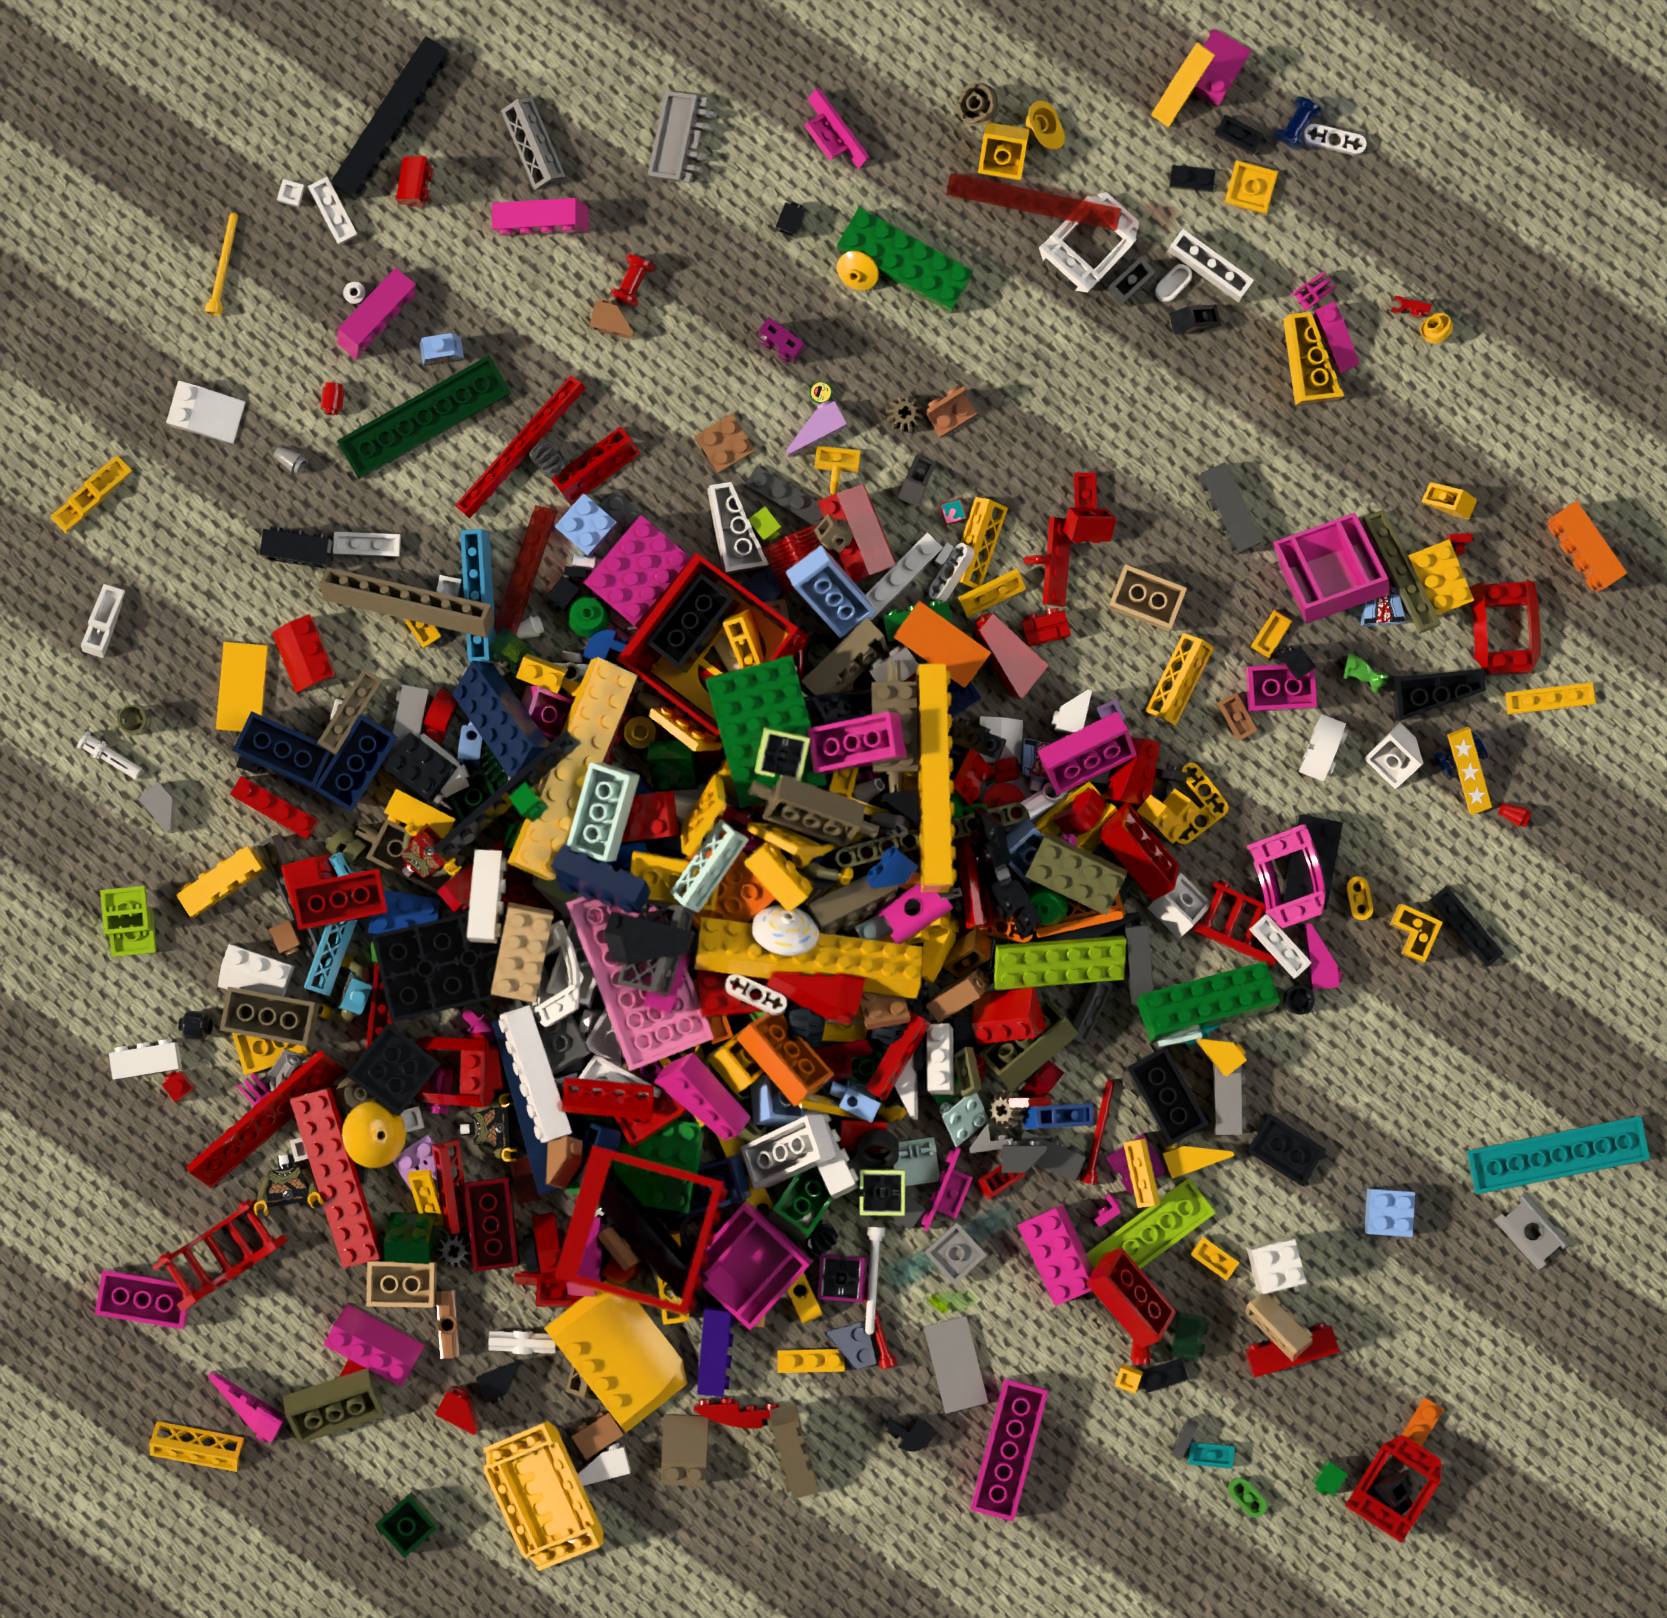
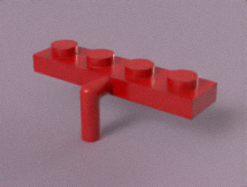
M1049 518L1046 556H1025L1023 559L1026 565H1046L1042 605L1065 607L1071 541L1063 532L1066 520L1064 518Z

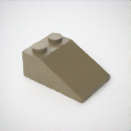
M664 1415L661 1485L706 1486L708 1418L693 1415Z

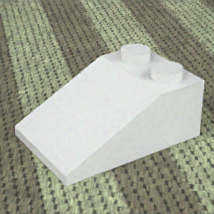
M178 381L166 423L170 427L234 444L246 402L200 386Z

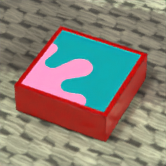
M961 498L940 504L946 526L967 520Z

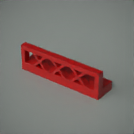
M620 426L551 480L572 506L583 493L585 495L641 454V452ZM621 435L624 437L618 443H614ZM605 450L602 455L596 457L597 453ZM587 464L585 468L579 470L580 466ZM569 477V480L562 485L559 483L564 478Z
M964 837L956 841L966 927L967 929L991 928L994 924L990 894L981 876L979 878L977 876L978 857H975V853L970 846L971 837ZM980 891L983 893L982 900L980 899ZM982 912L985 913L986 922H983Z
M912 1012L909 1013L910 1022L905 1023L908 1024L907 1029L900 1032L904 1035L890 1045L865 1087L866 1090L885 1101L931 1025L928 1021Z
M571 1077L564 1078L562 1112L651 1120L654 1105V1085ZM569 1085H570V1086H578V1087L581 1088V1089H580V1090H572V1089H569ZM593 1088H600L603 1091L595 1092ZM622 1090L625 1094H617L615 1091ZM637 1093H649V1097L639 1096Z
M453 1139L432 1145L444 1230L450 1234L460 1233L461 1227L468 1226L464 1191L465 1178L460 1143L458 1139ZM453 1146L454 1154L450 1159L448 1147ZM451 1166L457 1169V1176L454 1180L452 1179ZM454 1187L460 1190V1197L457 1201L455 1200ZM458 1208L463 1211V1221H458Z

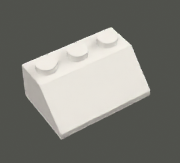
M229 944L221 965L218 987L228 990L229 986L284 997L295 966Z

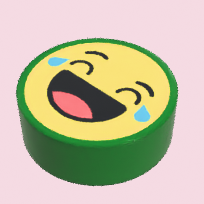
M820 381L812 385L810 397L815 403L821 404L831 399L832 390L829 384Z

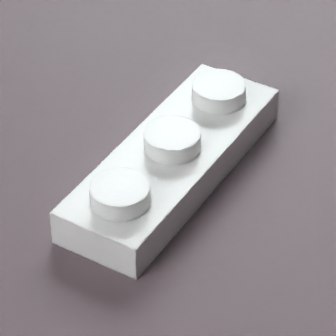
M325 177L309 185L308 188L337 244L341 245L357 237L358 234L329 178Z
M334 532L333 554L400 557L401 535Z
M1265 914L1249 929L1294 979L1312 963L1269 915Z

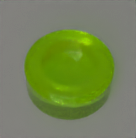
M933 1293L929 1298V1302L943 1314L947 1313L951 1308L936 1293Z

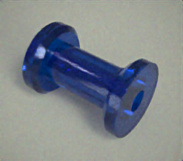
M1297 96L1294 101L1297 110L1285 129H1277L1274 133V136L1280 142L1294 150L1302 148L1303 144L1299 138L1312 117L1318 118L1323 114V110L1317 104L1305 97Z
M1471 731L1478 758L1483 760L1488 758L1487 751L1481 740ZM1452 751L1446 755L1442 752L1434 753L1435 761L1448 780L1453 779L1455 776L1454 770L1457 767Z

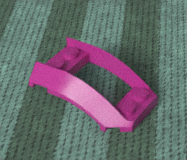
M1301 824L1247 845V849H1250L1255 862L1253 863L1262 886L1266 904V915H1270L1277 921L1275 923L1285 928L1323 914L1326 894L1319 858L1306 824ZM1303 849L1311 873L1314 893L1282 904L1279 883L1271 860Z

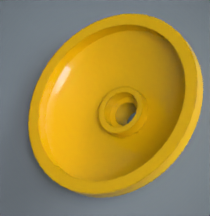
M368 1101L356 1106L348 1114L342 1128V1140L346 1152L355 1163L368 1168H379L393 1162L401 1153L406 1140V1127L401 1115L397 1116L379 1101ZM379 1131L382 1132V1137L380 1139L377 1138V1133Z

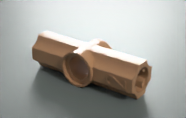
M455 1290L436 1291L441 1359L460 1357ZM445 1318L453 1321V1329L446 1330L443 1327L442 1322Z

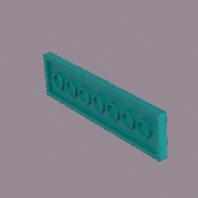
M1641 1116L1466 1150L1475 1194L1650 1160Z

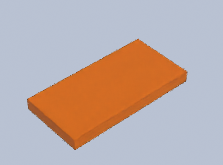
M920 600L893 635L895 639L930 664H946V671H950V678L966 688L991 654L988 649Z

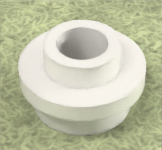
M358 282L348 283L343 291L345 299L351 304L362 302L366 294L365 288ZM352 289L358 290L356 296L350 294Z

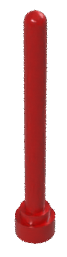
M1107 1080L1087 1169H1084V1172L1081 1173L1079 1182L1097 1185L1098 1177L1095 1170L1115 1083L1113 1080Z
M866 1276L864 1300L867 1307L868 1279ZM875 1309L874 1333L881 1356H879L880 1361L878 1362L882 1370L896 1366L898 1363L896 1356L889 1352L878 1312Z

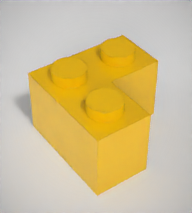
M1174 788L1163 803L1150 795L1136 812L1155 832L1173 844L1201 810L1191 799Z
M1398 904L1389 925L1409 933L1401 954L1420 963H1425L1443 922L1404 904Z

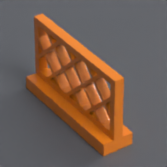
M1032 882L1029 885L1026 884L1027 893L1039 883ZM1119 891L1115 897L1116 904L1111 905L1107 915L1094 909L1086 910L1079 906V902L1076 904L1068 899V904L1074 907L1073 912L1066 915L1057 925L1049 927L1039 925L1036 929L1037 937L1124 919L1126 911L1124 905H1122Z

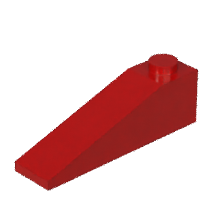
M773 971L766 987L829 1020L842 1024H852L858 1012L865 978L846 973H836V976H823L822 972H815V976H803L800 972Z

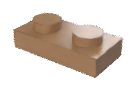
M1237 692L1216 703L1237 741L1258 731Z

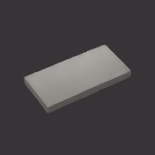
M967 1316L923 1326L945 1414L988 1403Z

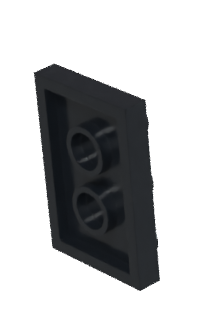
M409 732L384 766L386 770L431 803L458 768L411 732Z
M1268 1114L1246 1150L1249 1154L1302 1187L1326 1151L1324 1147L1271 1114Z

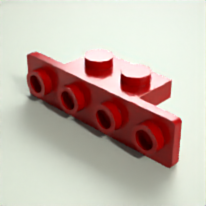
M528 1271L514 1273L516 1285L537 1286L536 1307L569 1308L581 1299V1296L568 1295L567 1282L557 1280L556 1278L542 1281L541 1274H529Z

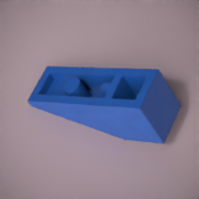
M1093 1103L1026 1107L1023 1111L1025 1115L1023 1118L1024 1129L1094 1125Z

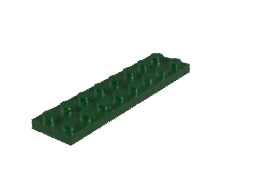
M488 355L340 438L337 442L357 478L360 480L512 393L491 356Z

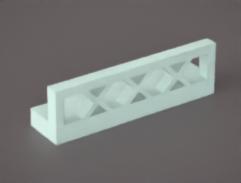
M720 819L678 879L670 894L684 907L699 912L749 839L745 835L733 830L725 821ZM724 828L727 833L722 840H719V834ZM712 848V855L706 859L707 851ZM700 866L699 874L697 877H693L694 870ZM684 885H687V891L682 897L679 892Z

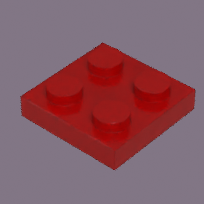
M973 749L969 750L953 782V791L964 804L969 806L979 796V788L982 782L987 779L990 768L979 752Z

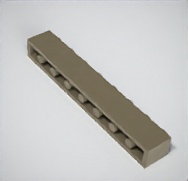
M327 567L319 583L323 600L480 637L487 638L495 621L490 604Z

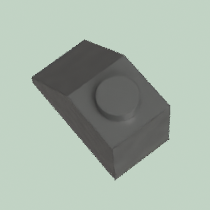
M916 455L904 480L898 499L908 504L919 506L936 462Z

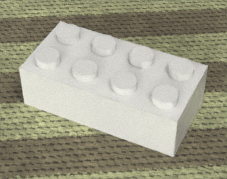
M822 1114L802 1117L740 1147L754 1189L772 1187L836 1157Z

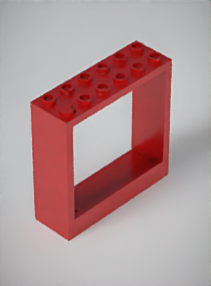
M592 1146L554 1278L688 1316L689 1312L693 1313L696 1304V1298H693L695 1290L699 1291L703 1278L699 1276L701 1268L705 1269L709 1256L705 1254L707 1246L712 1247L715 1237L712 1228L714 1224L718 1225L721 1216V1210H718L720 1203H724L727 1189L724 1188V1182ZM611 1159L713 1188L681 1304L578 1276Z

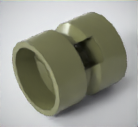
M137 705L124 706L118 714L117 721L120 728L132 735L144 734L151 726L150 714L147 710Z
M343 826L330 839L325 848L333 855L341 852L346 863L351 867L362 856L368 846L359 838L354 839L353 833Z

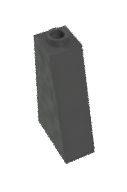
M1144 915L1123 925V936L1127 939L1126 963L1130 999L1132 1004H1136V1006H1138L1136 1002L1141 994L1154 991L1149 929Z

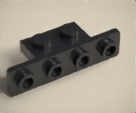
M872 688L803 697L808 716L817 715L823 726L866 717L867 715L863 709L872 708Z
M959 718V721L951 719L952 723L948 736H952L953 744L973 749L996 760L1000 759L1006 739L991 734V729L981 725H978L977 728L972 727V722Z

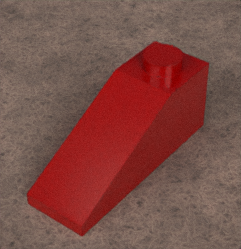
M552 1212L532 1216L542 1281L555 1279L554 1276L561 1256L555 1215Z

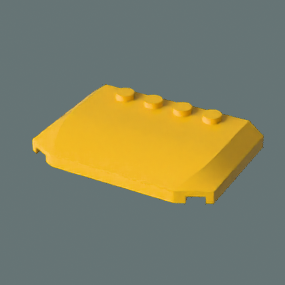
M603 1280V1282H602V1283L610 1284V1285L617 1286V1287H620V1288H624V1287H622V1286H619V1285H615V1284H613V1283H610V1282H608V1281H606V1280ZM596 1291L595 1297L583 1296L544 1327L552 1340L626 1433L687 1385L683 1359L638 1302Z
M549 1421L483 1448V1452H486L484 1473L520 1553L526 1559L530 1558L537 1565L535 1568L538 1571L604 1544L603 1529L559 1432Z

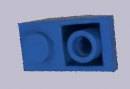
M893 845L891 849H887L883 853L880 863L870 869L866 881L873 889L905 884L919 866L913 859Z

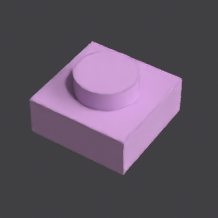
M1116 699L1096 708L1100 719L1115 712H1118L1122 720L1125 719Z

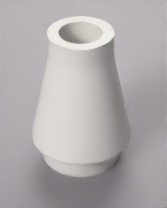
M530 616L514 628L509 629L512 639L517 641L540 636V633L544 632V628L538 616Z

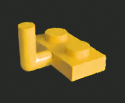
M817 446L814 469L832 470L830 494L833 495L839 492L840 471L858 473L860 450Z

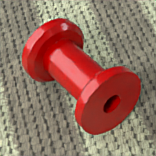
M627 254L626 261L630 266L619 289H612L609 295L627 305L637 307L639 304L636 297L637 290L645 273L653 272L655 266L638 256Z

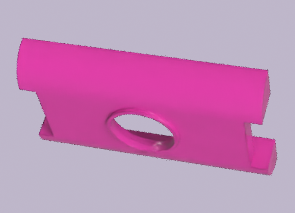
M920 882L879 909L877 913L880 918L887 919L894 931L891 934L892 938L897 944H901L954 908L947 898L942 900L939 893H921ZM911 899H917L921 903L920 912L914 916H909L905 912V904Z

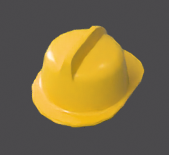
M1038 100L1030 106L1026 118V129H1030L1029 134L1037 138L1039 143L1050 150L1061 148L1065 143V133L1054 107L1046 101Z

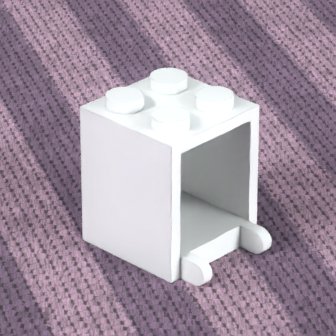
M1287 1236L1246 1247L1256 1288L1262 1294L1293 1287L1294 1292H1298V1285L1306 1283L1294 1238Z

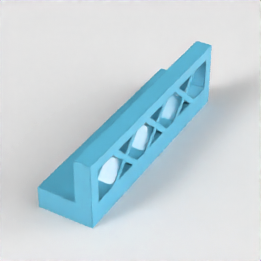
M357 919L340 922L339 926L337 923L326 925L304 988L330 996ZM336 932L334 940L330 947L328 937L330 934ZM328 953L329 957H327L323 967L320 962L321 957ZM321 973L317 987L312 986L314 977Z

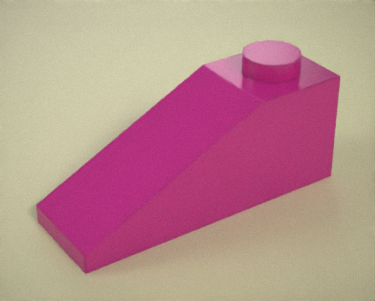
M1335 301L1316 309L1312 316L1339 374L1360 365L1345 322Z
M1304 924L1307 958L1312 962L1308 966L1310 990L1339 987V983L1342 982L1341 969H1338L1336 962L1312 924Z

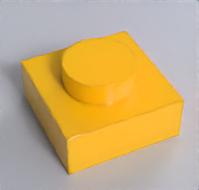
M1122 1364L1115 1386L1136 1394L1143 1371Z

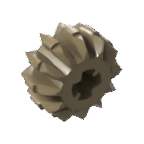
M906 395L903 402L901 397L897 396L898 404L890 401V406L893 409H886V413L892 415L887 418V422L895 421L892 424V429H896L900 425V433L904 432V426H907L908 431L912 432L911 424L919 427L920 424L916 419H923V415L918 413L922 410V406L914 407L918 400L914 399L910 403L909 395ZM903 409L908 410L907 413L911 414L907 415L906 419L901 418L902 415L898 414L902 413Z
M1010 1090L996 1093L994 1098L989 1101L992 1107L988 1111L993 1114L990 1119H996V1125H1003L1004 1128L1018 1125L1020 1120L1025 1117L1022 1111L1026 1107L1009 1106L1010 1098H1018V1093H1011Z

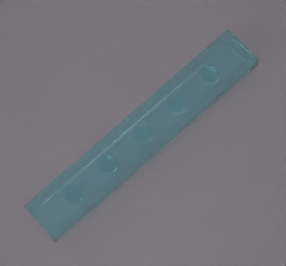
M1004 1203L961 1227L977 1244L1013 1224L1014 1221ZM933 1243L888 1268L898 1288L937 1267L924 1253Z

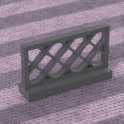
M647 899L639 914V918L654 922L660 918L662 924L689 931L695 912L681 905H671ZM650 905L655 906L658 912L651 918L647 915ZM673 910L672 920L667 923L664 915ZM681 956L659 958L658 963L653 965L652 961L647 962L649 969L642 974L638 966L645 961L637 962L634 965L623 964L617 984L668 998ZM634 969L637 977L630 982L626 981L628 972ZM652 973L653 979L649 987L645 985L643 979Z

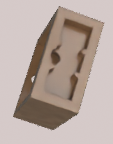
M979 965L939 990L926 1006L937 1022L940 1023L980 998L992 983L987 972L982 970Z

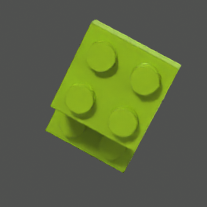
M146 886L100 890L104 934L109 935L111 957L157 953L153 909L148 908Z

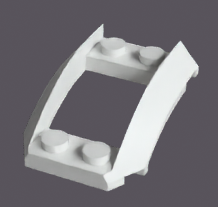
M1107 192L1093 197L1087 196L1066 221L1039 247L1042 259L1044 261L1047 258L1077 285L1076 291L1088 292L1137 240L1136 233L1139 221ZM1091 210L1123 238L1095 269L1063 242Z
M562 920L551 925L545 957L560 948L562 949L568 968L569 987L551 998V994L546 992L549 979L543 963L535 1003L532 1002L533 1007L531 1011L533 1015L541 1020L539 1022L545 1027L557 1023L579 1009V964L573 944Z

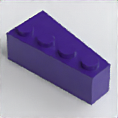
M706 1296L697 1395L724 1397V1390H729L730 1376H726V1369H731L732 1355H728V1347H733L734 1334H730V1326L735 1325V1316L713 1296Z

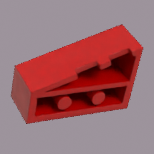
M1131 737L1137 756L1117 766L1115 773L1110 775L1109 781L1111 783L1107 793H1103L1101 798L1121 804L1128 802L1131 806L1140 807L1150 795L1152 796L1160 742Z

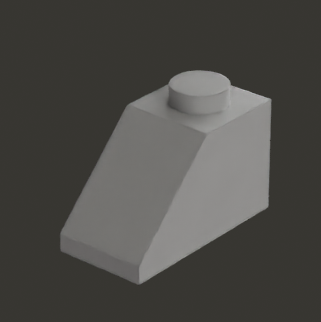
M157 782L138 800L165 831L171 833L174 831L176 799L172 795L175 792L167 783L163 785L161 782Z

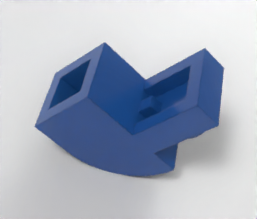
M614 630L600 631L589 640L583 657L588 660L599 657L607 661L611 650L622 653L629 641L621 638L616 641L617 632Z

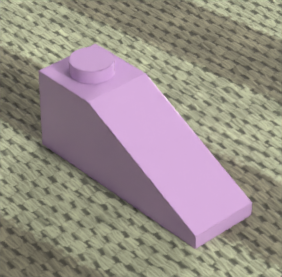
M826 401L817 406L818 410L812 414L786 450L788 457L847 427L835 401L831 403Z

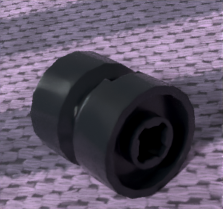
M1305 986L1291 987L1283 995V1005L1292 1014H1306L1312 1010L1315 1003L1314 994Z

